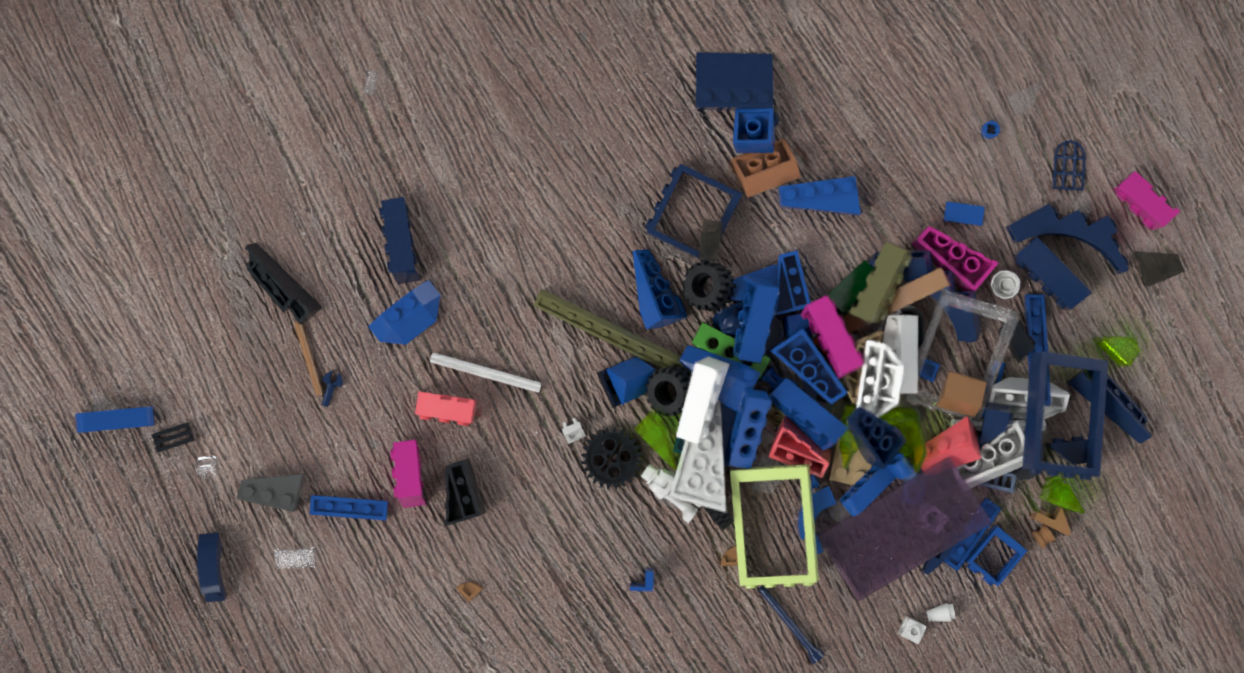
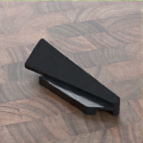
M257 243L249 244L245 247V250L249 252L247 270L283 312L290 309L298 323L303 324L322 309V306Z

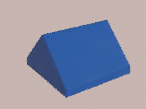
M637 356L606 369L621 405L645 394V391L648 390L645 387L646 383L649 382L648 378L653 375L652 373L655 370Z

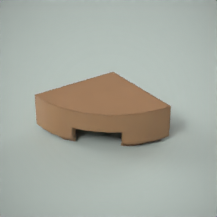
M737 546L729 548L724 553L721 559V566L738 565Z
M466 582L457 586L456 589L470 602L483 587L473 582Z

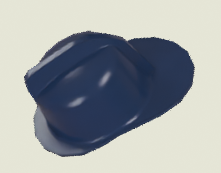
M743 301L719 310L712 319L714 328L728 336H736V329L741 326L738 315L739 311L743 309Z

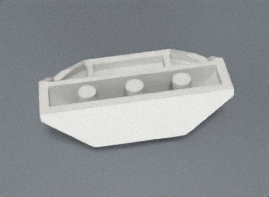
M867 340L856 408L862 406L879 417L899 404L905 365L887 344Z
M1008 377L993 385L989 402L1010 406V413H1013V418L1026 419L1029 379ZM1051 382V405L1044 406L1043 420L1059 412H1065L1070 396L1067 391Z

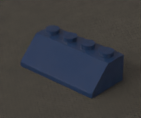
M1038 237L1028 240L1013 255L1016 259L1015 263L1021 269L1025 268L1029 272L1028 276L1034 282H1039L1043 286L1041 288L1043 292L1048 296L1052 295L1056 299V305L1062 310H1071L1092 293Z

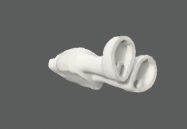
M649 464L641 477L647 481L646 483L660 500L665 498L682 511L683 520L689 523L698 509L688 502L669 497L676 473L663 468L660 469L659 467L655 468Z

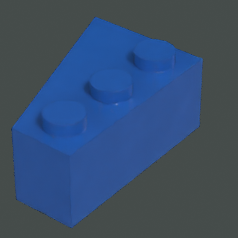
M798 250L781 254L778 257L776 286L779 288V299L775 303L774 316L804 309L806 305L811 303Z

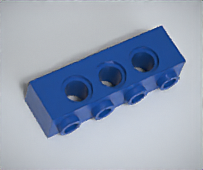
M745 388L743 390L725 455L729 466L751 469L752 463L756 461V449L761 443L762 428L766 426L767 411H770L772 404L766 391Z

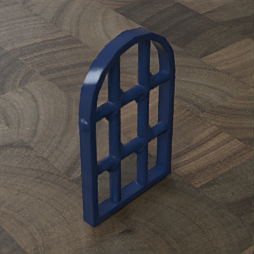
M1065 141L1059 144L1053 157L1052 189L1084 191L1085 150L1076 141ZM1067 143L1074 144V155L1072 154V156H1066ZM1064 144L1062 156L1057 155L1058 149ZM1077 146L1081 149L1083 157H1077ZM1057 158L1063 159L1061 172H1056ZM1067 159H1073V171L1065 172ZM1082 160V173H1076V161ZM1056 175H1062L1061 187H1055ZM1066 175H1072V188H1064ZM1077 176H1082L1081 189L1075 188V177L1077 178Z

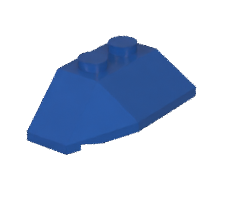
M427 280L385 310L368 327L380 342L407 345L437 321L440 293Z

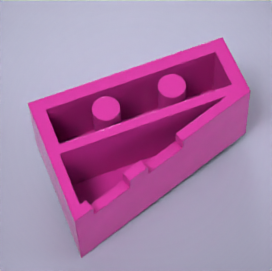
M417 441L394 442L393 449H390L391 460L395 462V467L392 468L393 479H396L397 485L393 487L395 498L398 497L403 508L426 505V500L423 498L422 487H424L421 479L422 468Z

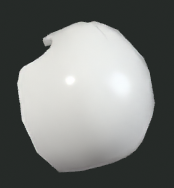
M1010 270L999 271L991 280V288L994 294L1002 299L1014 297L1018 294L1021 287L1019 277Z

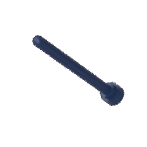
M761 586L759 592L806 648L810 661L815 664L823 658L825 653L820 648L818 649L811 644L764 586Z

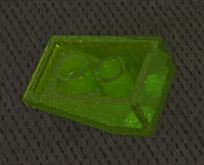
M649 412L633 429L676 470L677 465L665 428L661 424L664 420L656 412L653 415Z

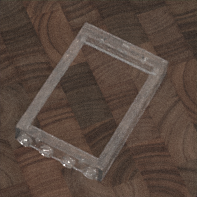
M942 290L918 355V380L945 305L1003 321L1005 323L983 381H986L982 407L974 417L937 407L939 396L918 390V393H905V400L912 405L920 404L926 406V408L932 411H943L949 416L957 415L963 418L968 416L971 422H980L1019 317L1016 311Z

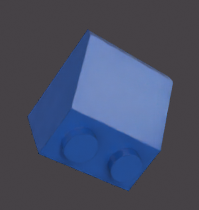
M774 108L735 109L733 145L736 153H774Z

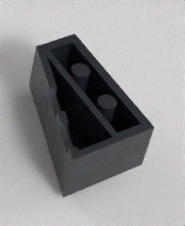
M470 459L446 465L445 526L485 514L486 511Z

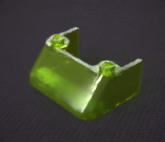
M847 405L842 413L841 423L848 428L839 441L844 469H848L854 453L858 450L847 419L855 411L857 405ZM893 407L879 416V418L900 430L907 442L898 452L902 453L905 457H911L914 472L918 473L927 455L919 416L911 408Z

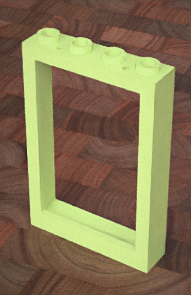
M810 464L751 467V469L733 468L730 471L740 586L752 589L757 588V585L772 588L776 587V584L792 587L795 586V583H803V586H812L814 583H817L819 571ZM800 479L808 574L747 577L739 482Z

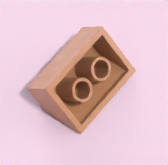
M785 139L775 142L774 153H745L731 159L740 185L747 198L801 177L797 161Z

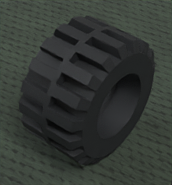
M701 261V263L694 264L695 267L688 269L690 272L685 274L686 280L682 283V285H685V288L682 289L683 293H686L685 299L689 301L691 306H695L694 308L707 311L724 309L726 303L732 301L730 297L735 294L733 292V288H736V284H733L735 279L734 276L730 275L732 272L726 269L724 265L713 262ZM711 277L713 279V290L707 296L704 287L708 278Z
M673 365L652 373L653 375L649 376V382L645 386L648 388L645 391V395H648L649 398L646 400L652 404V410L656 409L657 414H663L666 417L683 413L692 375H689L690 371L688 369L684 370L682 366L677 367V365ZM668 381L676 388L677 396L675 400L667 392Z

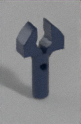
M333 371L324 375L322 381L326 382L327 388L321 403L322 406L328 407L334 388L342 387L343 378L341 373H338L337 380L333 384L331 381Z

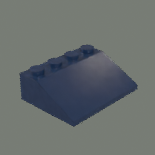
M696 52L695 110L735 111L737 108H773L772 54Z

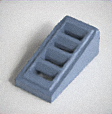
M1008 472L1003 474L1001 486H998L999 477L995 478L993 485L990 484L991 480L978 486L1014 494L1018 477L1014 473ZM1011 477L1010 486L1006 488L1007 478Z

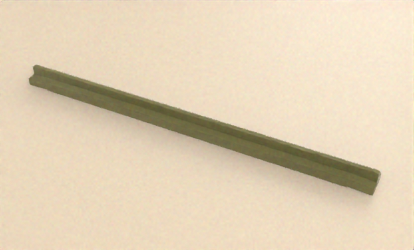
M542 289L540 290L534 307L546 311L661 369L673 365L684 367L679 362L681 356ZM772 403L770 411H767L766 419L780 426L786 415Z

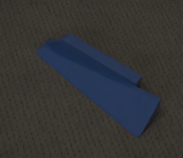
M1081 369L1068 384L1091 403L1093 371ZM1107 374L1105 415L1138 443H1143L1152 437V434L1145 427V424L1148 422L1146 415Z

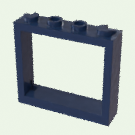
M680 163L678 168L674 166L670 175L673 179L670 185L666 183L661 193L664 195L662 201H657L653 209L656 212L654 218H649L645 228L648 229L646 234L701 261L709 262L742 193ZM682 172L732 196L704 254L654 230Z

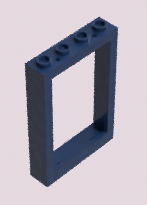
M1043 351L1031 352L1022 469L1030 470V474H1042V471H1045L1048 476H1058L1059 473H1062L1065 478H1075V475H1079L1082 480H1092V477H1100L1108 373L1107 360ZM1047 364L1093 371L1086 467L1040 462Z

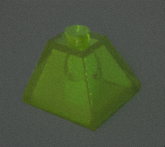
M1102 336L1093 339L1119 367L1131 366L1141 351L1137 347L1138 343L1132 337Z
M1057 476L1052 478L1046 477L1039 499L1080 514L1085 513L1083 506L1071 487L1063 483V478Z

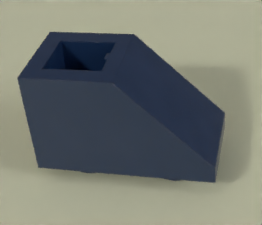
M1083 436L1071 437L1072 440L1064 441V438L1052 439L1053 442L1047 443V447L1068 464H1085L1087 462L1088 439H1083Z

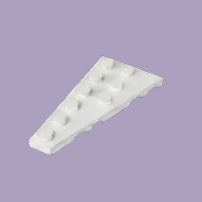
M717 400L714 415L708 427L709 434L706 440L699 444L685 440L669 497L726 512L721 402Z

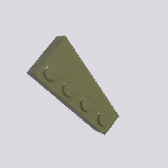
M885 242L874 264L876 270L868 275L866 279L868 286L863 291H860L857 297L859 303L856 308L852 307L850 314L870 323H881L886 319L888 305L895 299V289L903 280L904 274L902 273L904 268L908 267L911 262V251L893 243Z

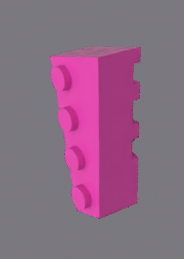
M930 226L925 228L911 243L919 251L930 250L932 263L938 268H942L943 271H953L954 282L964 291H975L998 265V262L995 260H990L978 251L971 250L961 242L954 241L951 237Z
M825 296L806 305L801 316L804 320H809L810 326L808 328L812 334L818 335L820 348L823 351L827 350L828 354L826 356L837 376L842 378L860 369L864 365L862 363L864 360L861 353L856 351L854 347L853 337L847 334L844 328V320L842 317H838L834 301Z

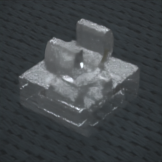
M217 455L197 458L195 467L197 475L201 474V477L205 479L206 473H212L213 478L216 477Z

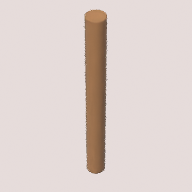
M296 322L294 325L316 396L323 395L324 393L303 324Z

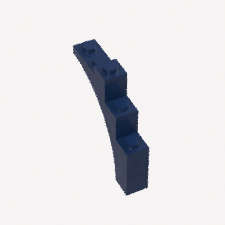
M1047 204L1005 227L1014 244L1040 235L1071 237L1097 250L1109 261L1117 274L1129 270L1127 266L1129 265L1128 260L1119 252V244L1116 239L1111 237V235L1117 233L1115 229L1117 225L1113 218H1109V216L1102 217L1087 225L1085 214L1076 210L1058 220L1056 209Z

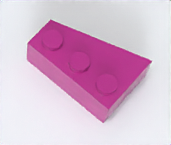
M1136 171L1131 172L1114 188L1117 192L1116 196L1121 201H1126L1130 205V211L1135 215H1139L1143 219L1142 223L1148 229L1155 230L1165 227L1180 212L1177 207L1173 210L1166 204L1167 198L1163 195L1159 197L1154 192L1153 186Z

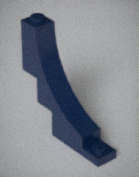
M930 250L911 251V262L908 267L904 268L902 273L904 274L903 280L912 282L934 271ZM874 253L869 260L872 268H876L874 264L880 253ZM944 271L950 285L930 296L948 314L955 328L958 341H965L967 343L977 341L982 330L975 291H956L953 271Z

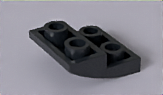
M1012 316L999 328L997 333L1016 361L1021 363L1031 352H1034V345L1036 344L1030 335L1027 336L1023 331L1025 328L1022 322Z

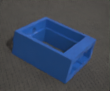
M993 525L965 561L969 563L967 567L975 574L980 572L984 576L982 579L990 586L994 584L999 587L1027 550L998 526ZM994 535L1014 551V554L995 577L974 561Z

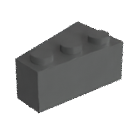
M306 473L241 480L237 499L295 512L298 509Z

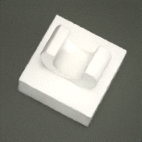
M575 418L572 419L574 424L570 426L563 422L564 428L562 431L568 444L586 436L580 422H577Z

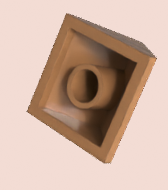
M949 371L936 406L974 417L982 407L986 381Z

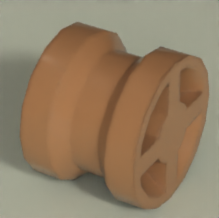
M1043 525L1041 530L1031 533L1042 549L1046 547L1047 543L1055 541V537L1046 525Z

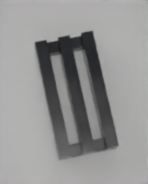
M189 422L151 434L154 439V445L157 448V453L195 441ZM183 428L187 429V431L170 437H166L160 440L158 439V436L168 434ZM189 435L188 439L164 447L160 445L161 443Z

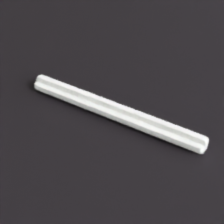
M432 353L430 358L431 363L534 392H539L541 389L540 382L441 354Z

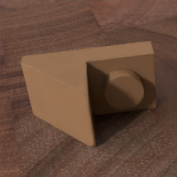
M1061 506L1056 507L1051 518V514L1040 510L1039 513L1033 511L1030 518L1064 535H1070L1071 532Z

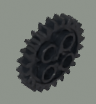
M606 427V433L603 434L599 430V436L592 434L593 441L586 440L589 447L583 446V449L587 452L581 454L582 457L586 458L581 464H587L583 472H590L587 478L593 476V484L600 481V487L605 483L607 484V489H610L611 484H614L615 489H617L619 483L625 487V480L632 483L630 476L637 477L634 471L641 470L637 463H643L642 460L638 459V456L643 455V453L637 452V449L641 447L640 445L634 446L637 439H629L631 433L625 436L623 435L624 429L617 433L616 427H614L613 432H610L609 428ZM611 439L615 442L613 450L605 448L604 443L606 440ZM622 444L623 447L615 456L617 461H612L607 469L601 472V469L608 461L607 455H612L617 447ZM628 451L631 454L630 460L622 461L620 453ZM596 455H601L604 458V462L600 466L593 463V457ZM612 466L619 469V475L616 477H612L608 473L609 468Z

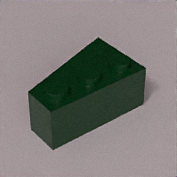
M866 260L856 266L835 288L827 293L826 296L830 300L832 299L836 305L835 311L838 316L841 314L845 316L852 309L851 305L854 302L856 304L859 303L857 297L860 291L867 288L866 279L875 270Z

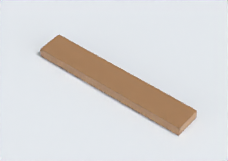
M939 268L896 289L895 299L892 303H889L887 308L888 315L949 286L950 283L943 269ZM850 312L845 316H840L845 322L844 328L847 334L870 324V322L850 314Z

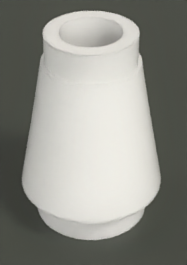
M945 603L926 610L929 622H952V619H956L953 604Z

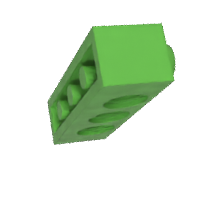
M702 322L691 343L696 348L728 358L725 355V349L727 347L734 349L735 339ZM710 338L717 339L718 347L716 349L709 348L708 340ZM735 355L732 358H728L742 363V360L738 359ZM765 355L762 357L761 363L752 361V364L749 366L761 373L758 379L761 378L771 359Z

